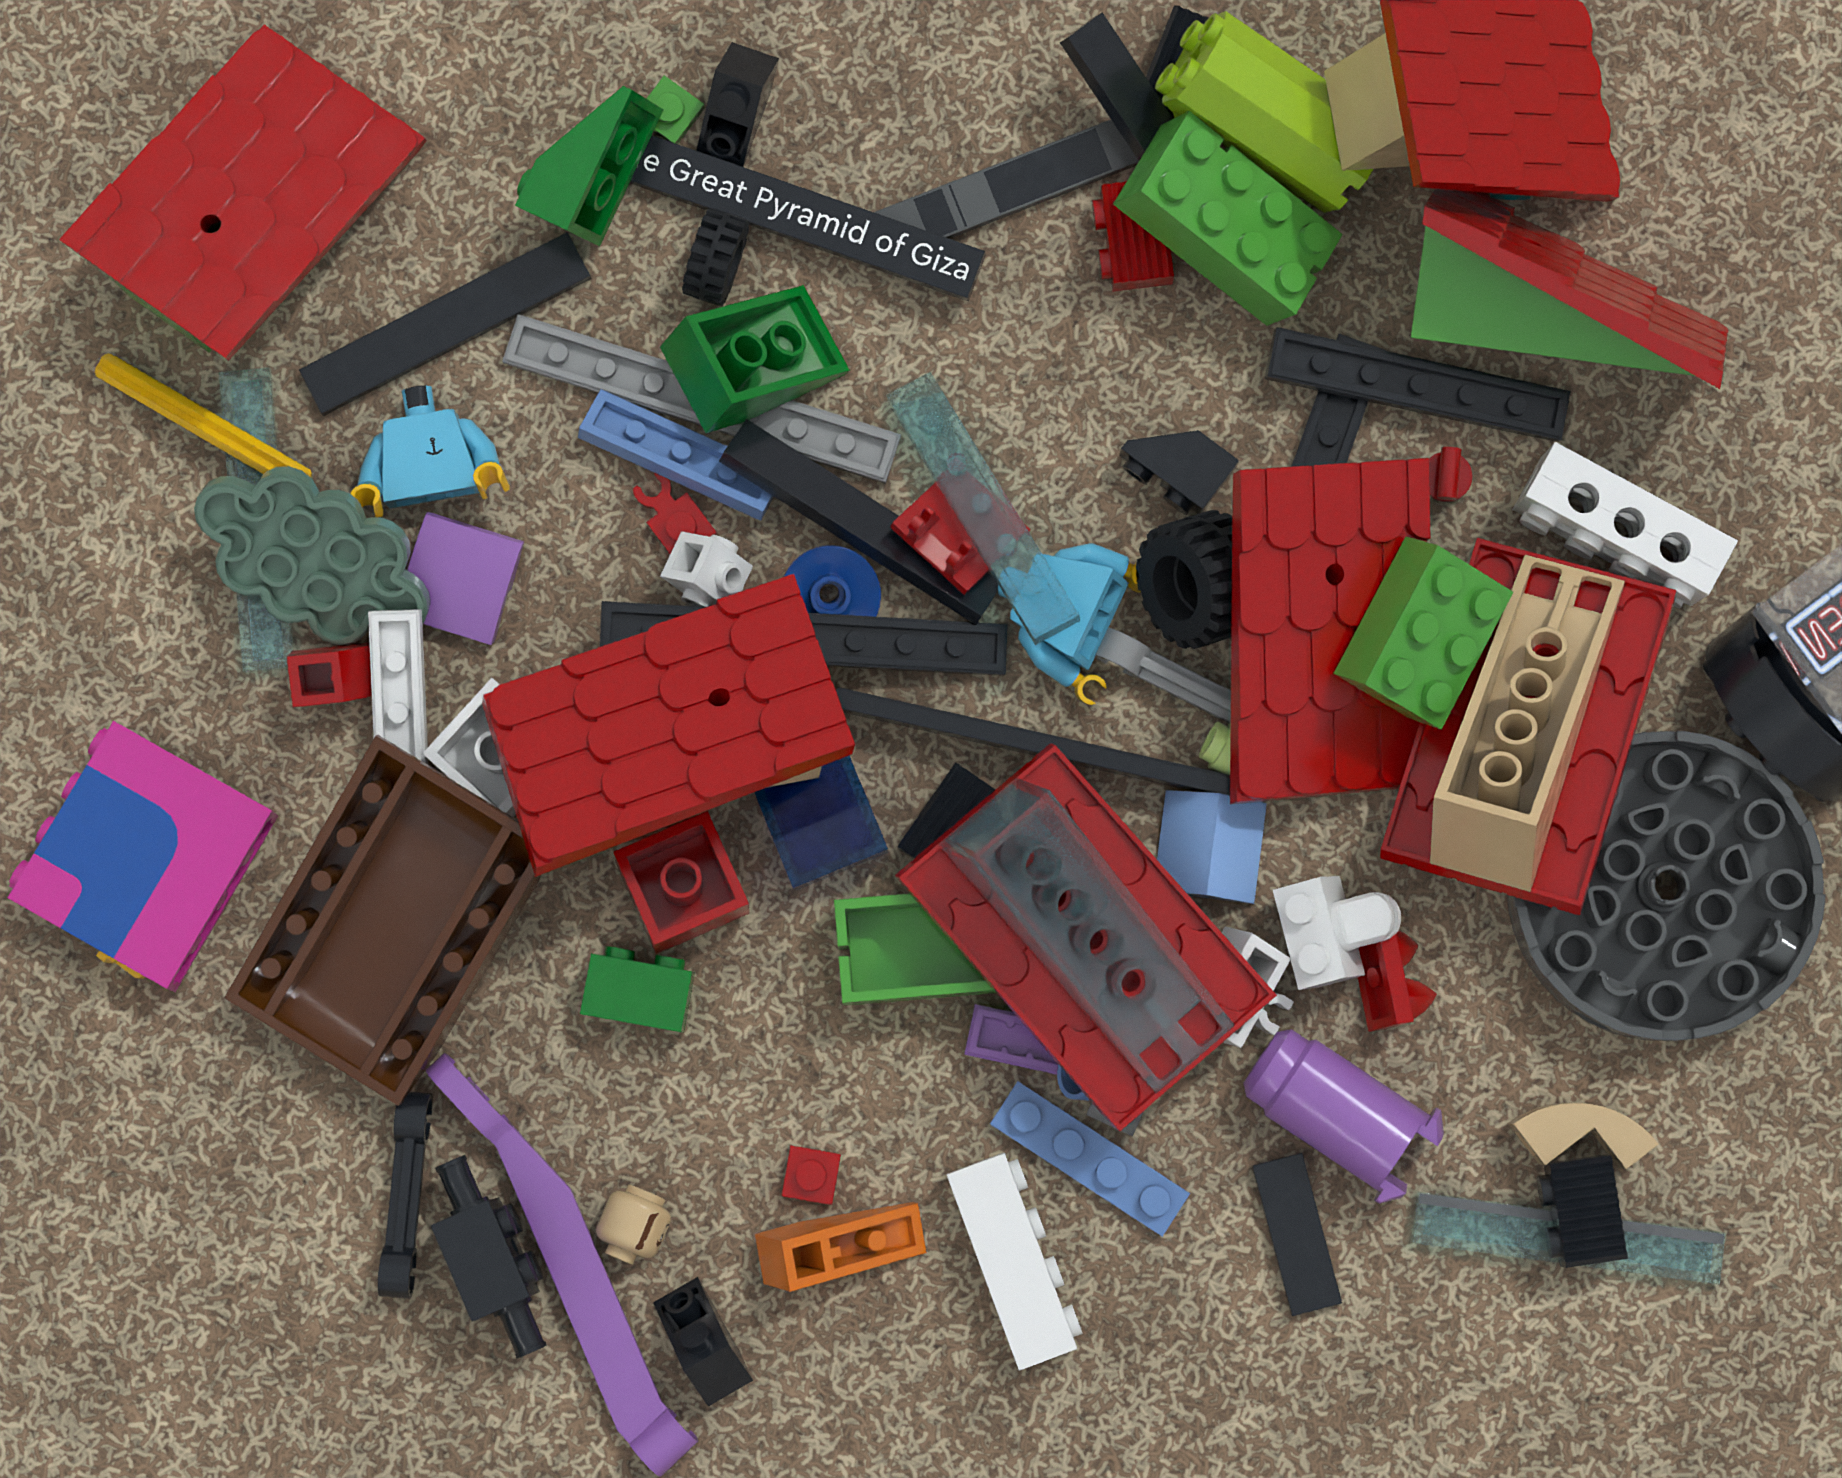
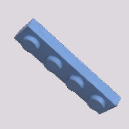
M600 389L579 427V439L760 521L774 497L719 462L724 450L727 448L726 445Z
M1017 1081L990 1125L1162 1237L1190 1195L1189 1192L1019 1081Z

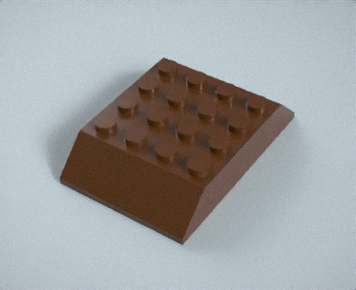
M376 735L224 998L397 1106L401 1105L440 1051L541 878V875L537 877L534 875L518 820L380 735Z

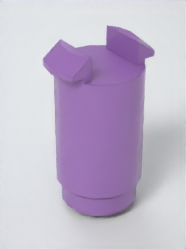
M1292 1029L1276 1032L1243 1082L1246 1097L1262 1107L1266 1117L1376 1189L1378 1192L1374 1201L1379 1204L1402 1198L1406 1194L1407 1184L1390 1172L1416 1132L1437 1146L1444 1135L1440 1109L1436 1107L1430 1115L1316 1039L1308 1041Z

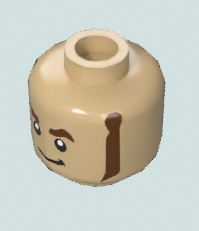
M629 1184L625 1191L618 1190L612 1192L595 1230L598 1238L608 1244L605 1254L631 1265L634 1264L637 1256L646 1259L656 1256L671 1222L670 1213L667 1209L663 1208L666 1200Z

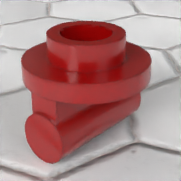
M1441 447V452L1429 458L1430 497L1440 502H1453L1463 497L1469 490L1472 483V469L1468 461L1461 456V448Z

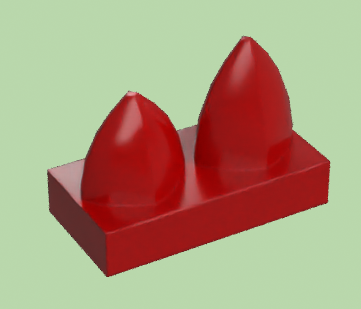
M1398 931L1394 936L1385 941L1359 947L1365 975L1358 977L1368 1032L1386 1030L1414 1022L1416 1017L1424 1013L1431 1006L1437 995L1432 989L1421 982L1405 978L1403 967L1414 957L1419 945L1402 931Z

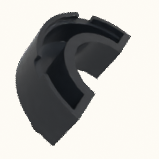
M1754 606L1708 644L1706 661L1702 664L1705 673L1712 680L1719 697L1728 710L1725 720L1736 735L1743 739L1748 738L1760 752L1759 758L1769 773L1779 777L1784 775L1821 802L1842 799V720L1827 711L1800 681L1787 653L1789 644L1757 607Z

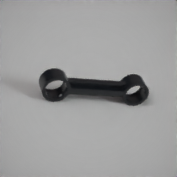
M410 1091L402 1104L396 1105L395 1151L387 1229L378 1271V1295L382 1297L411 1299L414 1291L415 1276H410L412 1268H416L417 1249L415 1247L425 1149L431 1123L427 1122L426 1114L432 1115L433 1096L431 1093Z

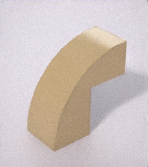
M1555 1103L1529 1110L1507 1123L1540 1165L1548 1164L1589 1131H1591L1607 1154L1611 1155L1612 1160L1620 1169L1629 1168L1659 1145L1650 1133L1629 1117L1615 1110L1594 1104Z

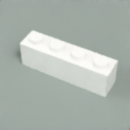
M1001 1153L948 1173L947 1178L1019 1371L1076 1350L1077 1346L1073 1337L1083 1333L1073 1306L1069 1305L1062 1308L1055 1288L1063 1286L1064 1282L1054 1256L1047 1259L1043 1258L1037 1240L1046 1237L1036 1207L1026 1211L1019 1191L1027 1189L1028 1185L1018 1159L1008 1162L1005 1153Z

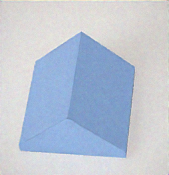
M1166 790L1157 860L1189 896L1254 904L1267 803L1253 802L1230 805V796L1227 794Z

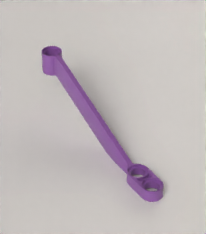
M443 1053L425 1070L426 1073L465 1117L496 1146L617 1431L626 1439L638 1457L656 1475L662 1477L699 1440L691 1430L687 1432L675 1419L677 1414L662 1401L571 1188L518 1132L504 1114L501 1116L488 1103L490 1099L470 1077L466 1079L453 1065L455 1061L446 1053Z

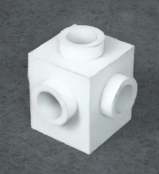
M681 531L660 577L683 593L681 600L687 605L708 607L716 604L717 599L741 592L753 566L736 554L739 549L737 545L717 535L708 537Z

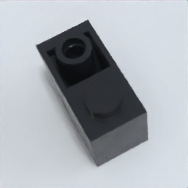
M734 42L730 44L714 72L696 151L744 167L771 93L779 58Z
M1199 430L1127 440L1121 448L1119 455L1126 460L1122 466L1123 469L1139 482L1147 485L1154 474L1162 479L1160 486L1167 491L1163 498L1172 507L1185 515L1191 509L1197 514L1202 513L1239 463L1237 458Z
M698 1277L653 1302L683 1371L708 1406L753 1381L738 1347Z

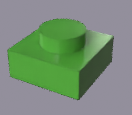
M665 75L646 98L664 109L654 132L663 139L675 144L681 141L705 109L704 103Z

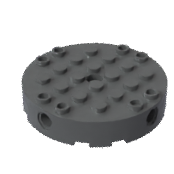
M1687 731L1637 733L1634 736L1625 764L1623 777L1580 916L1558 910L1553 906L1551 908L1507 895L1509 916L1519 948L1540 983L1557 1001L1586 1022L1605 1031L1640 1040L1677 1041L1716 1035L1735 1028L1737 1025L1770 1007L1786 992L1802 971L1817 941L1823 920L1826 894H1823L1822 864L1824 860L1811 820L1808 821L1799 803L1792 794L1794 793L1778 775L1769 773L1763 766L1762 761L1747 751L1724 740ZM1661 872L1671 874L1677 883V893L1672 900L1661 899L1656 892L1655 878Z

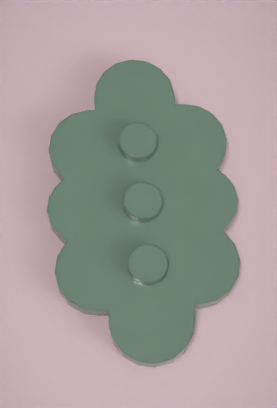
M290 466L275 467L266 471L255 485L235 476H220L209 481L200 491L194 507L195 519L207 536L221 544L215 560L219 577L234 592L245 596L260 595L267 611L276 619L286 623L307 621L315 635L323 641L334 645H350L361 640L369 631V611L422 609V624L424 623L431 605L430 594L424 582L405 569L411 554L408 537L404 530L393 521L381 517L366 518L361 504L350 493L342 490L319 492L311 477L303 471Z

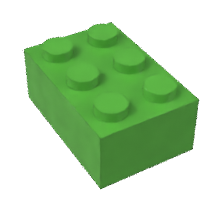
M1405 537L1333 674L1409 719L1442 730L1504 612L1513 591L1439 545Z

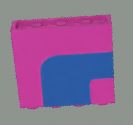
M113 721L108 730L105 728L99 730L93 738L88 749V754L92 756L82 774L75 772L68 780L61 795L65 799L64 804L56 817L49 816L41 825L35 838V842L39 845L29 862L23 860L14 870L9 880V887L13 889L7 898L162 987L176 992L278 815L267 807Z

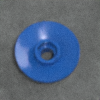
M826 545L810 549L797 557L783 576L795 575L801 592L800 595L804 600L808 613L876 617L881 603V587L878 577L870 563L860 554L849 548ZM826 584H833L838 588L837 597L830 602L823 601L819 596L820 589Z

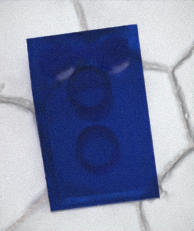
M850 755L823 765L819 778L767 787L754 792L795 891L889 853Z

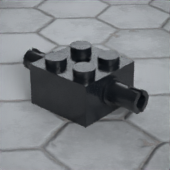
M463 1155L435 1168L454 1210L450 1212L451 1217L430 1226L471 1322L493 1313L494 1318L500 1316L516 1353V1359L547 1346L528 1305V1302L532 1301L531 1296L540 1292L536 1282L543 1279V1274L532 1251L523 1253L516 1234L523 1232V1228L511 1203L503 1205L500 1197L490 1200L488 1196L482 1198L466 1161V1155Z

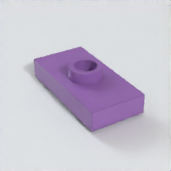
M977 1004L974 1005L964 1055L1057 1075L1059 1064L1014 1012Z

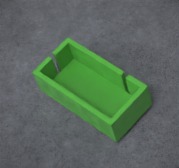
M1187 111L1160 126L1113 205L1266 326L1296 315L1317 279L1313 274L1323 269L1343 234L1233 145L1225 149L1220 148L1224 138L1192 112Z
M910 893L834 900L839 950L850 949V957L838 956L842 1003L844 1006L997 993Z

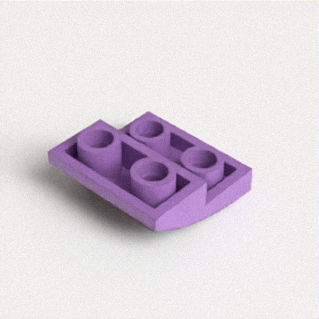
M427 512L407 569L424 582L430 594L431 605L423 624L492 645L497 636L507 594L513 586L524 541Z

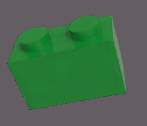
M605 946L604 955L591 953L580 1014L684 1033L695 972L684 970L686 960L655 955L654 964L634 961L635 951Z

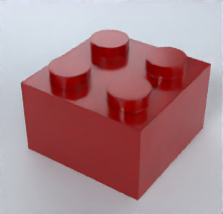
M708 811L613 852L615 863L656 954L750 914L749 902Z

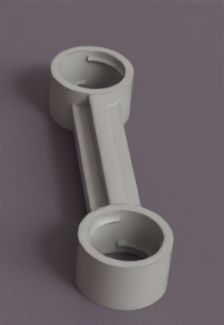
M1112 628L1107 629L1095 654L1096 659L1105 664L1111 661L1124 668L1123 673L1140 678L1229 724L1231 723V690L1153 652L1145 644Z

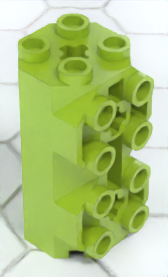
M1227 11L1219 14L1214 13L1205 24L1195 20L1188 27L1180 41V46L1184 48L1175 65L1171 63L1164 69L1155 86V89L1163 94L1162 103L1173 112L1174 118L1187 111L1192 112L1224 138L1223 145L1226 147L1233 145L1296 197L1303 198L1324 213L1340 210L1348 201L1347 198L1341 195L1349 185L1359 190L1368 180L1373 169L1342 171L1326 80Z

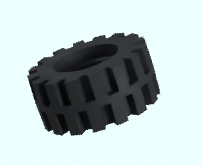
M708 208L696 233V239L692 245L691 255L686 265L687 270L682 286L683 294L723 306L727 300L728 293L731 291L743 256L742 253L749 232V221L747 219Z

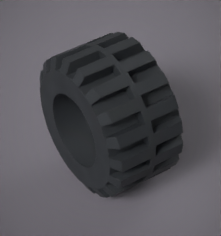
M1210 510L1159 525L1158 528L1152 529L1147 534V540L1143 541L1139 548L1141 558L1137 559L1136 570L1139 573V579H1137L1138 591H1141L1143 597L1141 602L1145 611L1149 612L1154 627L1161 629L1163 637L1169 642L1175 641L1178 647L1184 649L1190 647L1197 649L1231 638L1232 515L1228 513L1220 514L1218 510Z

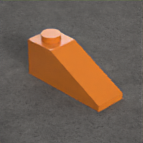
M916 1202L800 1221L755 1234L763 1283L789 1292L927 1253L919 1206Z

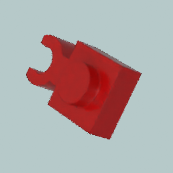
M654 473L662 486L661 492L655 497L646 496L638 485L633 488L637 501L646 508L655 509L658 513L646 523L669 554H671L681 531L708 537L718 535L687 492L677 500L672 498V485L669 479Z

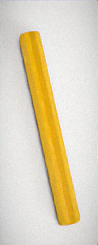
M106 353L95 368L96 377L258 472L264 474L275 467L290 466L312 477V472L309 468L122 359Z

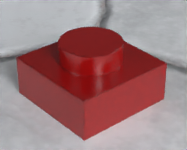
M790 1145L782 1196L833 1205L841 1154Z

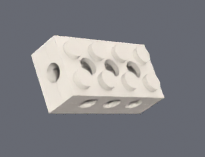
M1557 442L1540 458L1512 509L1522 515L1519 522L1528 529L1541 535H1546L1551 530L1567 539L1564 546L1572 553L1589 560L1595 554L1612 563L1609 568L1611 573L1675 589L1676 598L1673 607L1681 608L1683 603L1693 606L1710 594L1738 540ZM1568 497H1573L1580 501L1584 508V513L1575 511L1570 506ZM1614 521L1620 522L1626 527L1629 538L1621 536L1616 531ZM1660 546L1669 549L1673 556V562L1667 561L1662 556Z

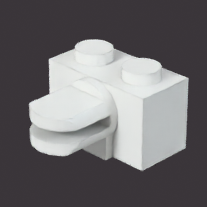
M1340 876L1318 877L1273 890L1298 990L1319 988L1364 976L1365 971L1359 947L1385 941L1399 931L1401 911L1397 902L1391 896L1372 892L1346 899Z

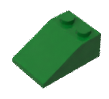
M622 86L535 160L532 169H528L520 179L517 188V195L519 197L515 206L600 247L664 109L632 89Z
M804 285L685 316L660 346L705 433L743 423L746 419L755 418L832 382L850 371Z

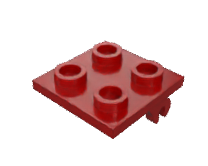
M957 462L895 519L890 526L893 531L964 595L1024 539L1031 530Z

